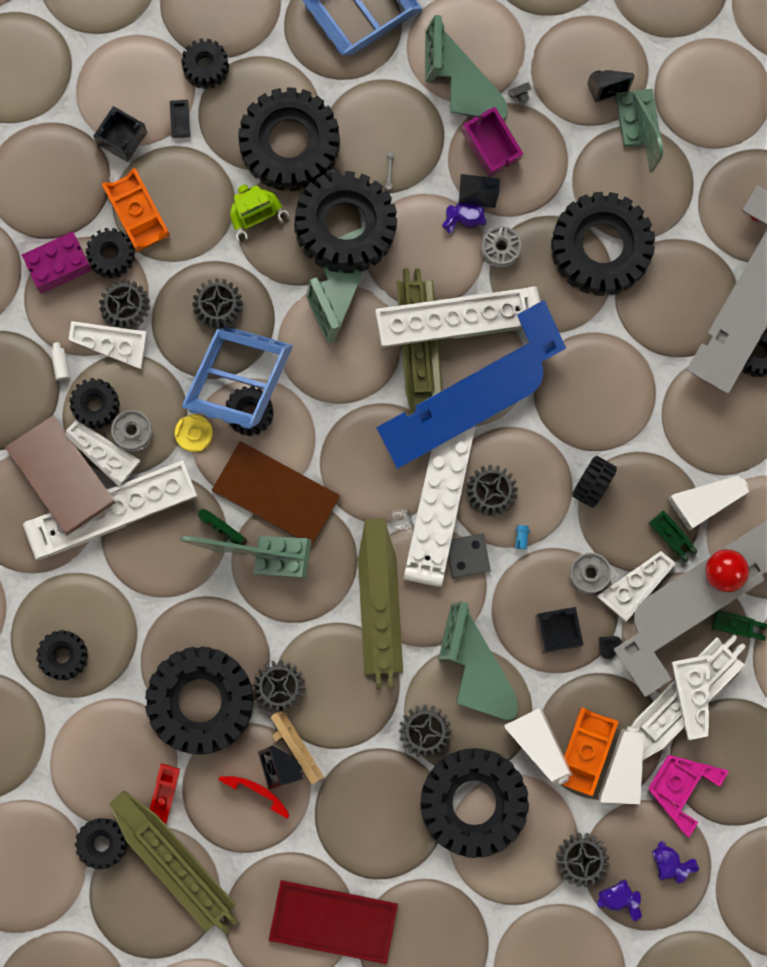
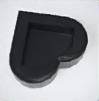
M618 636L599 637L601 656L604 659L613 658L616 654L614 648L622 644V640Z

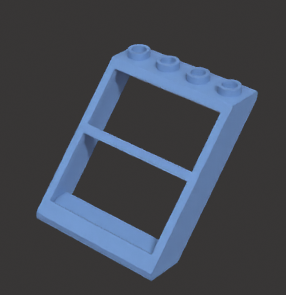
M302 0L306 9L315 17L316 23L324 29L326 36L332 40L336 50L342 55L355 54L423 9L417 0H399L406 11L380 27L362 1L354 0L375 28V31L352 45L320 0Z
M228 326L217 329L185 397L182 408L188 409L191 413L205 414L208 418L222 419L225 423H236L242 428L250 429L260 423L293 345ZM224 340L279 355L267 384L212 368ZM213 374L264 389L253 415L198 399L208 375Z

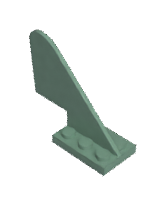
M434 15L425 30V82L432 83L436 76L450 78V113L472 117L478 116L479 118L482 113L495 106L504 120L508 114L504 97L444 31L442 16Z
M653 89L616 93L615 98L623 146L645 145L649 172H653L663 157V144Z
M357 229L338 238L344 240L354 239L361 235L365 229ZM325 264L322 269L327 281L319 283L317 277L309 281L306 297L328 344L335 342L364 272H360L358 267L354 269V273H344V268H339L337 273L329 271V265Z
M259 536L258 547H251L197 537H180L181 542L211 551L243 553L255 556L253 574L306 578L311 540L308 538Z
M462 601L451 603L438 660L465 665L456 704L503 720L513 719L518 709L517 697L470 616L469 603Z

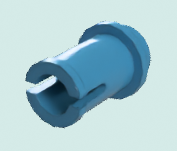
M517 525V529H515L517 531L515 548L527 549L528 532H530L529 526Z

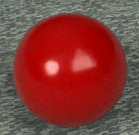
M730 549L720 550L708 559L705 567L706 578L709 584L716 590L726 593L734 592L742 588L747 582L749 565L744 556L739 552Z

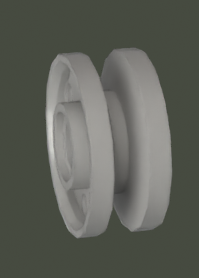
M505 226L494 227L483 238L481 246L482 257L492 267L500 269L509 267L519 257L521 241L518 234L511 228ZM498 244H503L506 247V249L501 251L498 250L496 246Z
M136 410L124 411L113 421L111 427L112 437L123 450L130 453L140 452L151 443L153 427L147 416L142 412ZM131 428H137V432L134 435H128V431Z
M597 553L580 555L570 568L572 585L584 594L601 592L611 579L609 562ZM592 569L595 572V577L588 578L585 571Z

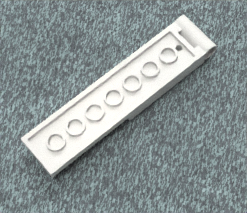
M528 287L375 309L381 348L446 338L458 339L521 330L523 328L517 314L539 303L540 297L538 287Z
M476 425L431 450L404 580L442 588Z
M182 460L126 482L120 487L116 486L108 489L107 491L116 503L69 535L64 533L51 513L26 521L22 525L35 559L42 560L124 528L127 524L198 497L184 461Z

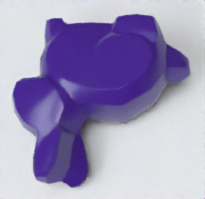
M457 203L455 207L449 205L446 208L447 219L442 227L447 230V233L451 234L458 221L465 227L485 225V209L481 206Z
M664 841L659 842L657 848L652 851L659 871L658 877L660 881L674 878L676 883L680 884L686 880L689 873L699 871V866L695 859L681 863L679 854L673 848L666 846Z
M626 879L599 892L598 908L605 907L608 910L619 911L626 907L629 909L633 921L642 918L638 907L641 903L640 892H632Z

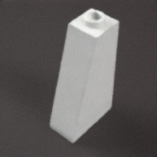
M738 475L673 494L667 500L690 531L749 492V486Z
M540 708L504 725L506 730L551 782L561 785L569 781L568 777L573 776L547 718Z
M627 726V730L621 729L598 794L600 802L640 804L644 732L639 730V727Z

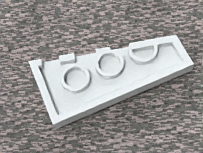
M71 321L69 341L142 370L147 338L146 331Z
M77 420L65 432V436L119 487L139 465V459Z
M660 551L596 597L623 621L627 622L636 611L638 605L650 595L676 563Z
M711 654L671 662L687 740L708 736Z

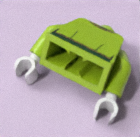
M241 185L238 188V194L234 196L235 203L232 204L230 212L234 230H237L236 239L238 242H240L239 235L244 234L246 240H248V236L242 230V227L247 229L276 215V211L278 213L277 219L280 223H283L280 215H285L289 219V213L281 209L282 205L274 193L265 189L261 190L256 185L248 188L247 185Z

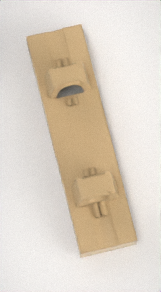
M282 710L272 715L271 719L279 730L272 735L274 740L277 742L284 738L311 784L324 778V775L286 713Z

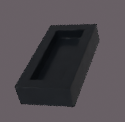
M188 99L171 100L172 138L191 137Z

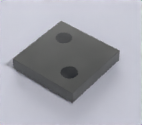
M484 533L451 540L449 561L453 578L491 572Z

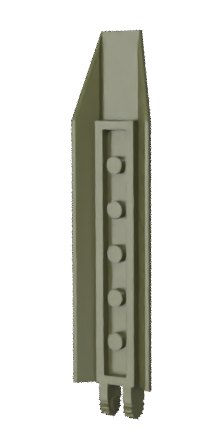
M404 268L403 282L396 281L398 306L435 301L433 280L423 282L421 270L415 268L414 281H410L409 269ZM438 340L402 345L405 391L411 414L415 413V405L443 391Z
M385 518L365 519L358 556L364 674H376L377 689H381L382 680L380 674L388 673L389 689H393V673H403L396 554Z
M125 790L109 803L126 842L206 932L216 924L223 933L228 934L230 932L228 926L220 920L223 916H226L234 926L239 924L238 919L230 912L236 906V903L156 813Z

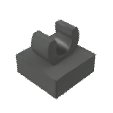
M529 82L508 90L510 97L517 95L519 103H523L529 100L525 91L530 90L531 87Z

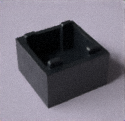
M113 106L93 137L97 145L128 162L147 134V129L144 123Z
M576 607L538 613L535 616L543 654L578 648L584 645Z

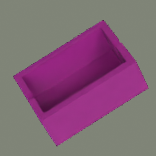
M495 106L482 113L479 118L477 116L462 126V134L488 177L499 173L505 166L507 168L521 160L524 153Z
M73 231L22 254L32 279L41 294L92 271Z

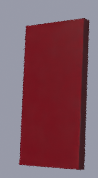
M280 880L268 941L387 964L398 903Z

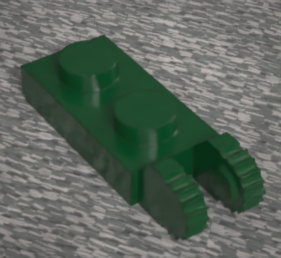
M200 509L198 512V517L203 522L214 524L212 528L220 534L222 532L228 534L229 537L227 539L232 543L244 545L247 541L246 537L216 515L207 511V509Z
M664 510L648 523L683 562L686 563L689 560L688 556L680 549V546L683 544L693 555L697 553V549L688 540L689 538Z
M721 610L715 612L712 625L713 630L748 639L752 638L760 641H765L766 636L763 634L752 632L753 627L767 629L766 623Z

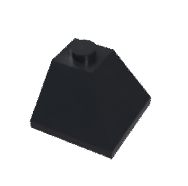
M598 70L589 76L587 83L594 101L598 102L613 97L616 93L628 92L635 76L634 73L613 70L601 72V70Z
M461 174L458 203L496 208L500 179Z
M275 746L258 751L269 790L303 779V770L301 765L298 764L297 759Z

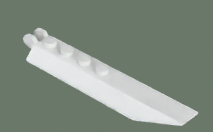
M732 635L724 644L716 637L699 655L711 654L709 701L745 666L744 663L737 659V656L746 646L743 643L738 645L733 653L728 649L736 641L737 637L735 635ZM675 680L632 724V726L639 727V730L644 732L643 760L662 750L685 727Z

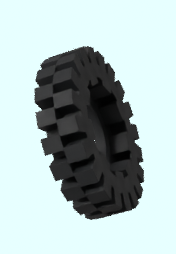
M287 87V92H281V88L271 90V96H267L266 93L259 96L258 103L252 102L247 108V115L243 114L240 121L241 128H239L238 133L240 152L245 166L249 167V172L255 178L259 177L262 184L268 187L270 184H273L275 189L284 191L285 187H290V191L300 190L299 186L304 185L306 188L310 183L314 184L316 178L322 175L326 177L327 170H332L335 165V158H338L339 126L337 119H334V112L329 105L324 106V100L319 96L313 98L311 97V92L302 89L301 93H297L296 88ZM284 120H295L306 127L310 141L307 149L301 155L285 158L272 150L269 143V135L277 123Z
M336 171L330 173L329 179L322 175L316 178L315 185L310 183L305 188L304 194L300 195L297 203L294 229L295 233H297L296 239L299 246H304L303 253L309 259L315 257V264L322 268L325 264H328L329 271L337 273L339 268H344V273H354L355 268L358 267L360 272L367 270L370 263L375 266L381 261L382 255H387L391 248V243L393 244L397 228V210L395 204H391L392 197L388 191L382 193L383 186L376 180L370 184V177L362 173L358 179L355 178V172L346 171L345 176L341 177L340 172ZM349 203L361 209L366 217V227L363 233L349 240L340 239L332 235L326 227L325 218L327 212L333 206Z
M594 192L592 197H588V194L579 197L576 203L573 201L566 207L565 212L561 213L551 240L552 258L554 264H558L557 271L562 277L566 276L568 278L567 283L572 287L578 285L581 287V292L589 294L590 291H593L595 296H604L608 292H610V295L619 294L622 289L626 291L631 288L644 275L654 255L655 246H653V243L655 242L654 231L650 230L652 223L649 217H643L645 211L639 205L636 207L631 205L633 200L624 197L623 200L618 199L617 193L609 192L608 196H603V192ZM598 224L610 225L617 229L623 239V250L620 256L608 263H599L589 258L583 249V237L588 229Z
M203 646L200 648H185L183 651L171 654L170 658L166 661L163 660L158 665L155 674H152L149 680L150 685L146 689L145 695L147 700L145 708L150 719L149 723L159 735L158 737L178 751L196 755L215 753L233 744L247 728L254 704L251 682L240 664L218 649L215 650L211 649V647ZM196 679H205L212 682L221 694L220 710L212 719L206 722H193L187 719L179 708L178 700L181 690L187 683Z
M467 748L449 754L431 769L422 787L420 805L425 826L442 847L457 855L483 858L503 851L510 843L517 839L527 821L526 816L529 813L527 796L529 795L522 775L507 758L505 759L493 751ZM465 782H483L492 789L495 795V811L490 819L482 824H467L455 814L453 796L458 787Z

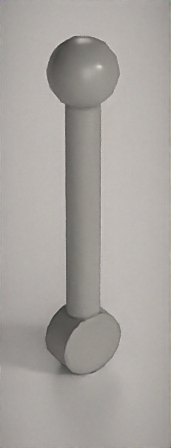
M389 153L387 155L388 176L387 183L385 184V189L387 191H390L392 189L391 171L392 160L394 159L393 153Z

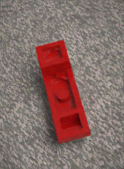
M161 763L150 810L167 824L180 768Z
M219 777V781L237 790L241 783L274 802L270 808L272 811L287 819L289 818L290 814L284 804L264 786L241 777Z

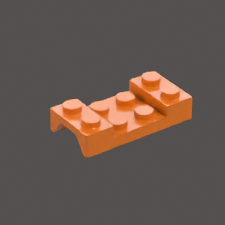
M133 168L126 177L113 183H102L103 189L136 252L170 236L136 168Z
M583 707L579 709L564 754L573 776L568 777L569 781L561 785L593 796L619 721L601 716Z

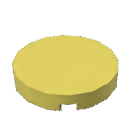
M191 414L179 420L174 434L177 443L182 449L195 453L203 451L209 446L212 441L213 430L206 418L201 415Z

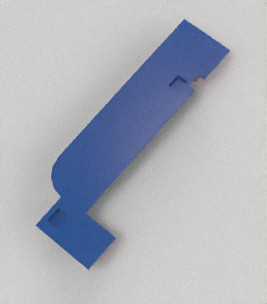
M545 300L517 314L529 343L415 405V413L408 417L403 412L376 427L397 469L524 399L538 389L543 378L541 362L566 349Z

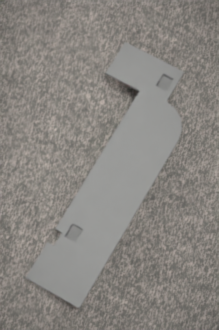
M757 185L742 211L750 215L753 220L761 221L766 225L767 190ZM767 231L707 334L712 336L707 346L703 343L700 345L686 370L729 394L767 327Z
M767 521L721 549L735 550L747 560L749 577L744 586L739 590L726 593L713 588L705 574L706 563L709 559L707 558L645 598L638 605L634 614V624L638 633L614 648V651L644 697L672 680L654 653L656 650L765 580L762 574L767 572Z

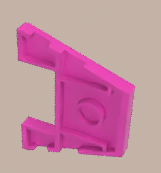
M667 755L647 789L684 835L690 837L698 821L682 812L681 809L701 776L720 787L729 771Z

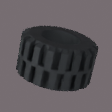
M596 455L572 492V497L594 508L614 478L617 467Z

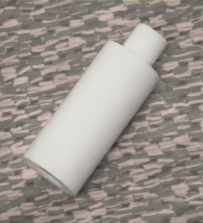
M60 342L53 343L51 356L56 381L68 380L70 377L65 350L61 348Z

